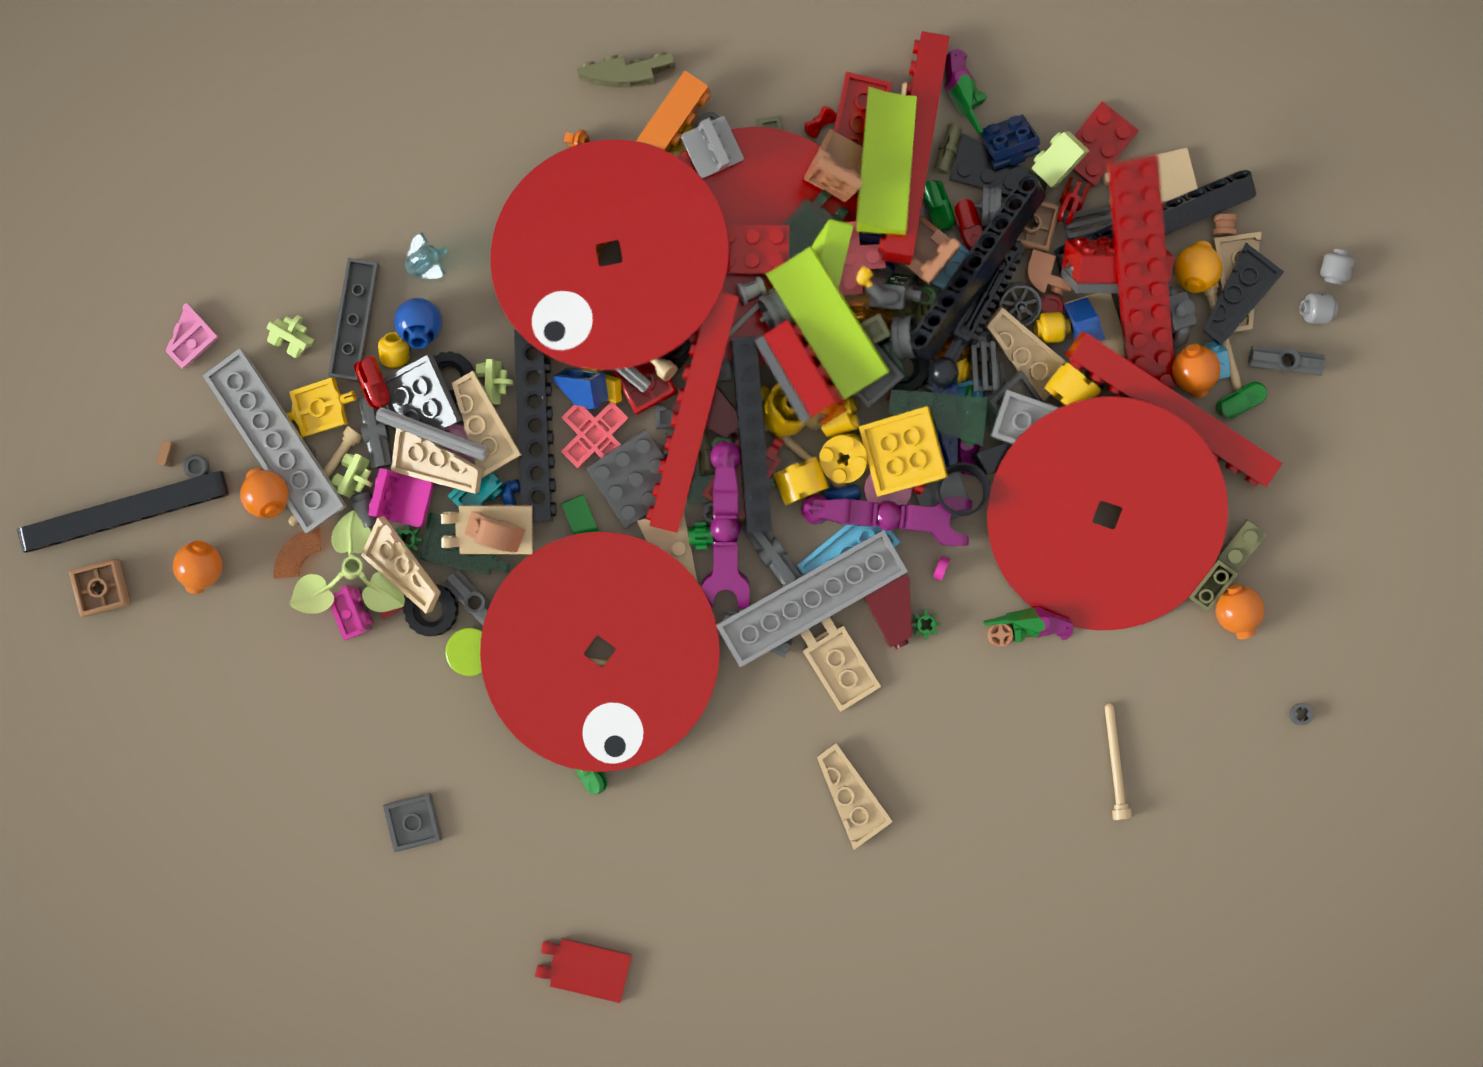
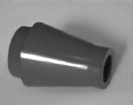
M369 490L351 496L352 502L350 503L363 523L364 528L374 525L377 520L376 517L368 515L369 504L373 495L370 496Z

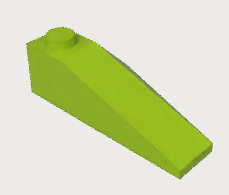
M829 218L812 247L839 289L853 224Z

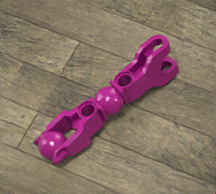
M723 441L716 444L710 454L711 463L716 468L713 487L714 519L710 526L711 534L714 537L713 569L704 577L702 590L710 603L711 609L714 606L715 595L725 589L732 591L736 595L739 609H746L749 607L750 583L746 575L738 569L737 538L741 531V525L737 519L738 481L736 468L740 463L741 453L735 444Z
M812 494L807 496L801 504L803 518L808 523L814 525L821 524L827 520L844 525L877 526L885 531H892L896 528L931 533L934 539L941 545H969V537L966 534H960L952 530L949 522L952 514L946 511L940 502L934 507L903 504L899 506L896 502L890 500L882 501L878 504V502L851 499L828 500L823 495ZM947 497L942 499L948 507L955 511L970 510L973 504L972 500L966 498Z

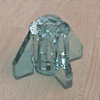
M420 232L413 237L408 256L405 259L406 270L417 278L439 279L446 273L441 264H438V261L448 250L446 247L437 250L432 245L425 246L428 241L423 232Z

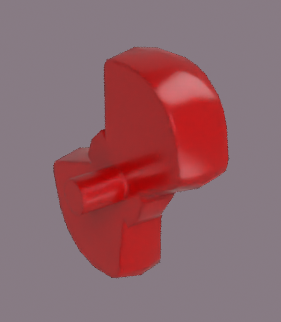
M823 106L819 116L814 117L813 121L805 123V133L809 137L817 138L821 128L835 121L836 114L834 110L828 106Z

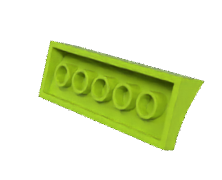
M872 87L868 88L861 179L863 182L859 191L857 214L858 232L906 235L917 96L895 94Z
M813 247L807 248L766 274L844 399L853 396L890 372Z

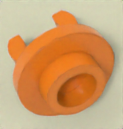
M580 129L576 134L566 133L563 142L569 143L568 145L573 147L590 142V138L585 130Z

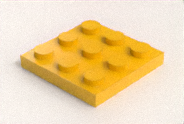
M923 407L859 426L863 445L867 451L868 464L877 497L948 478L930 407Z

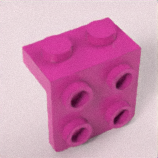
M380 468L375 480V489L369 504L368 515L377 518L384 516L389 521L421 528L425 524L434 483Z
M355 585L342 586V590L333 593L334 602L331 605V610L344 641L372 630L371 624H373V620L369 611H365L363 608L360 588L356 589Z

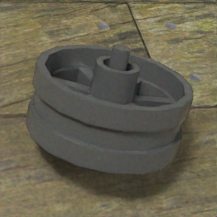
M984 184L983 200H980V203H975V208H980V212H982V227L984 228L988 226L1004 203V200H1001L1002 184Z
M1020 281L1009 283L1007 288L1003 287L1004 293L1002 296L998 295L1000 299L998 304H996V310L1002 307V304L1011 305L1012 307L1007 312L1012 314L1016 310V319L1026 327L1038 318L1042 308L1041 298L1037 291L1029 284ZM1023 288L1020 297L1016 295L1014 289ZM1028 290H1030L1034 298L1024 300ZM1010 292L1012 295L1011 300H1004L1006 295ZM1035 303L1032 312L1027 309L1028 304ZM1026 312L1029 314L1028 317L1021 320V313Z
M775 289L767 295L758 297V305L763 316L760 318L761 323L766 322L770 330L786 320H789L794 325L789 310Z
M913 315L897 316L892 320V337H889V342L893 343L894 353L898 360L918 358L917 353L910 345V337L918 326Z

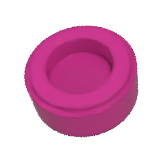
M941 556L933 575L935 579L942 581L950 558Z

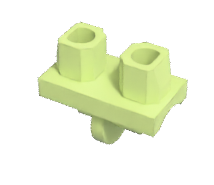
M296 315L294 319L286 316L283 321L278 318L267 325V329L270 330L267 342L274 346H281L284 339L289 341L290 345L286 352L294 358L300 357L305 349L313 345L315 340L305 334L307 328L301 325L303 317L300 315Z
M486 359L485 363L476 364L477 377L485 378V386L483 387L493 405H501V394H506V387L513 386L514 380L507 379V370H503V362Z
M346 453L342 459V465L348 469L344 476L338 473L334 475L331 483L339 494L351 498L357 492L361 493L365 485L372 487L373 483L368 481L371 471L368 470L371 462L357 453L355 455Z

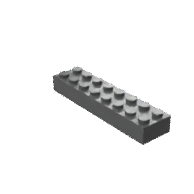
M352 258L347 260L328 372L329 377L359 382L353 365L365 357L380 268L377 262Z

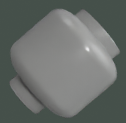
M1334 249L1333 253H1326L1324 255L1320 275L1324 277L1325 282L1343 285L1344 282L1351 279L1355 260L1348 256V251Z
M1310 293L1301 301L1299 310L1307 323L1328 324L1337 316L1338 303L1331 294Z

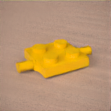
M331 377L289 391L292 401V412L286 414L291 422L295 421L299 426L301 437L307 438L348 424L344 404L356 401L357 397L354 391L341 395L336 378Z

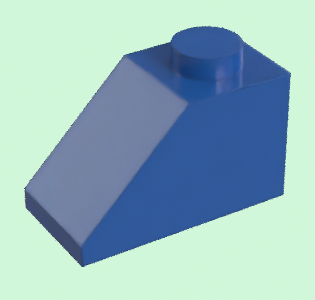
M1087 297L1064 304L1074 340L1081 331L1088 333L1101 343L1105 340L1099 317Z
M566 368L552 376L553 381L575 405L585 406L586 409H596L600 407L601 403L609 399L604 372Z

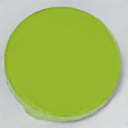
M464 628L455 632L448 640L446 659L455 672L464 676H475L482 673L480 660L482 630Z

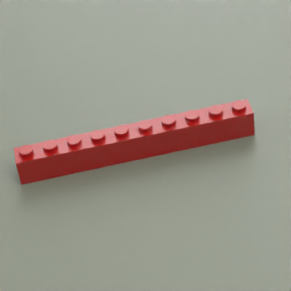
M921 31L920 39H915L912 54H917L916 61H911L909 75L913 76L912 83L907 82L905 95L917 96L906 235L887 233L885 237L881 236L878 251H883L882 260L910 265L913 258L950 36Z
M721 292L709 316L696 330V332H699L697 342L692 341L689 355L693 356L691 365L686 364L683 379L687 380L685 389L680 388L677 402L681 403L679 413H673L670 425L675 427L673 436H667L664 448L669 450L667 460H661L658 473L663 474L661 483H655L652 496L657 497L655 506H649L646 520H650L649 526L678 533L738 303V296Z
M1081 331L1065 356L1071 360L1069 362L1071 366L1079 371H1082L1083 368L1090 372L1089 378L1099 384L1104 381L1110 385L1108 390L1118 397H1121L1123 394L1128 398L1150 402L1177 415L1202 437L1211 449L1217 462L1219 459H1222L1227 463L1225 467L1235 474H1238L1240 471L1246 475L1244 480L1251 485L1257 487L1260 484L1267 487L1283 464L1088 333Z

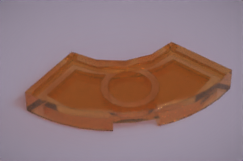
M319 527L310 534H306L303 530L285 543L274 565V579L299 577L300 567L304 560L311 554L321 551Z

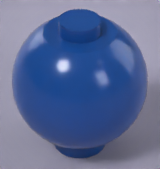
M409 299L403 302L395 313V330L398 336L412 348H425L438 337L442 329L441 312L433 302L427 299Z

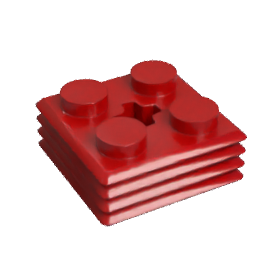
M651 362L634 366L647 379H652L650 387L645 392L637 389L616 370L613 372L616 378L621 379V389L636 415L677 394V389L672 380L663 381L657 375L655 366Z

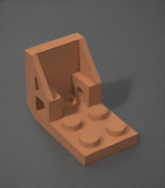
M829 129L805 174L804 180L846 202L860 188L863 182L860 179L863 147Z
M920 215L911 264L903 265L930 286L958 252L961 244L954 238L951 240Z

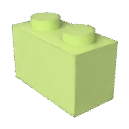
M1070 131L1057 133L1050 141L1052 144L1046 152L1042 150L1034 159L1036 163L1032 166V169L1051 188L1057 187L1089 152Z

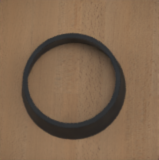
M956 463L947 467V475L957 471L973 474L982 485L983 498L980 505L971 512L955 511L948 507L941 498L940 486L944 480L941 479L937 483V495L942 507L949 513L957 516L971 515L982 509L990 496V483L986 474L979 467L970 463Z

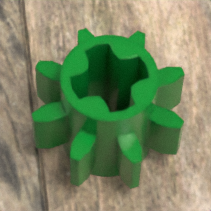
M706 521L695 522V527H689V545H696V550H708V544H713L714 540L710 526H707Z
M406 525V530L397 528L398 535L403 542L406 540L403 537L405 534L412 535L410 539L412 543H405L407 548L419 551L417 544L424 541V539L418 538L417 534L420 532V529L417 528L411 531V525Z
M923 610V616L914 614V617L917 619L916 623L911 624L912 627L917 629L914 635L918 636L920 633H924L925 640L928 639V633L937 635V632L934 630L935 626L941 625V623L934 620L937 614L933 613L931 616H927V610ZM921 619H930V630H921Z

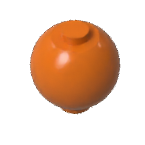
M1198 344L1188 345L1181 350L1174 358L1172 364V376L1175 383L1184 391L1189 392L1190 396L1194 398L1208 395L1209 389L1217 383L1221 373V365L1217 355L1211 349Z
M254 468L246 474V479L241 487L240 498L244 508L253 516L258 518H274L286 508L289 488L286 481L279 474L263 470L262 468Z
M200 540L181 547L173 561V571L177 580L185 586L186 591L192 594L203 593L206 588L216 583L223 568L219 552L212 545Z
M1233 584L1228 586L1227 590L1217 600L1215 612L1218 622L1224 629L1236 633L1238 639H1248L1256 635L1255 628L1261 624L1264 618L1265 607L1262 598L1256 591L1241 584Z

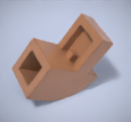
M1033 249L1025 268L1027 284L1037 291L1039 296L1045 293L1046 288L1050 289L1049 292L1055 295L1063 296V294H1068L1071 291V287L1062 278L1051 275L1056 256Z
M472 511L465 534L474 538V542L483 546L517 553L525 530L508 521L494 520L480 512Z

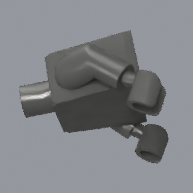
M1170 285L1169 299L1174 350L1188 342L1191 329L1197 324V320L1194 314L1195 305L1190 301L1188 293L1186 291L1178 292L1177 288Z

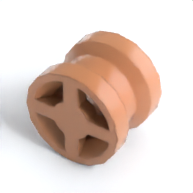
M1235 214L1214 215L1215 229L1213 230V236L1226 237L1237 235L1235 223L1238 216Z
M1007 624L991 625L987 631V638L994 646H1007L1013 639V631Z

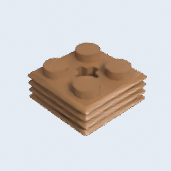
M1042 202L1031 218L1033 224L1037 225V227H1033L1031 230L1026 225L1017 240L1021 241L1024 249H1034L1048 253L1060 212L1059 205Z
M111 559L69 571L81 617H88L130 606L131 602L119 559ZM99 582L100 584H104V589L102 590V593L96 591V587L99 586Z

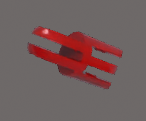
M1072 176L1068 178L1059 201L1062 207L1058 214V222L1061 223L1066 209L1070 211L1065 225H1070L1075 212L1082 209L1091 184L1087 182L1081 197L1077 194L1083 182L1078 179L1073 193H1070L1069 190L1074 178Z
M962 199L954 208L955 220L964 246L971 250L984 232L975 204H973L972 200Z
M368 356L356 362L353 368L369 406L374 409L384 408L390 400L389 392L376 358Z

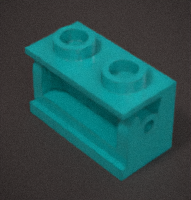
M492 472L481 479L479 493L474 494L455 488L447 496L458 507L459 505H484L490 498L493 501L503 493L501 488L505 484Z

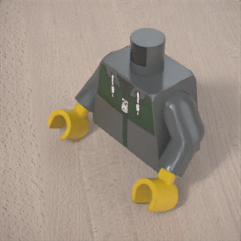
M889 265L885 269H875L873 273L863 266L857 273V282L865 286L863 306L903 309L909 300L922 301L923 288L911 286V276L895 273Z

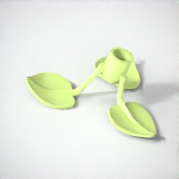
M354 510L344 515L338 521L331 536L332 546L338 553L348 552L349 557L343 561L342 572L327 586L325 579L319 575L308 574L303 576L295 585L290 600V605L294 609L308 614L326 611L334 602V596L329 589L342 577L347 579L360 577L364 584L367 585L362 592L363 602L367 608L374 612H388L402 608L405 605L404 594L380 572L375 573L370 582L364 576L365 574L361 572L362 562L359 558L354 557L353 552L357 554L363 552L371 530L369 527L364 528L363 523Z

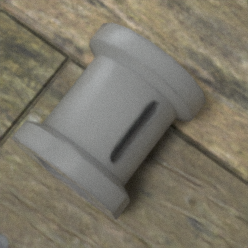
M760 276L746 284H736L737 293L743 305L747 304L751 299L767 295Z

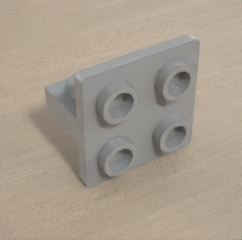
M724 116L712 121L710 118L701 121L697 128L681 135L693 165L702 179L735 165L744 159Z

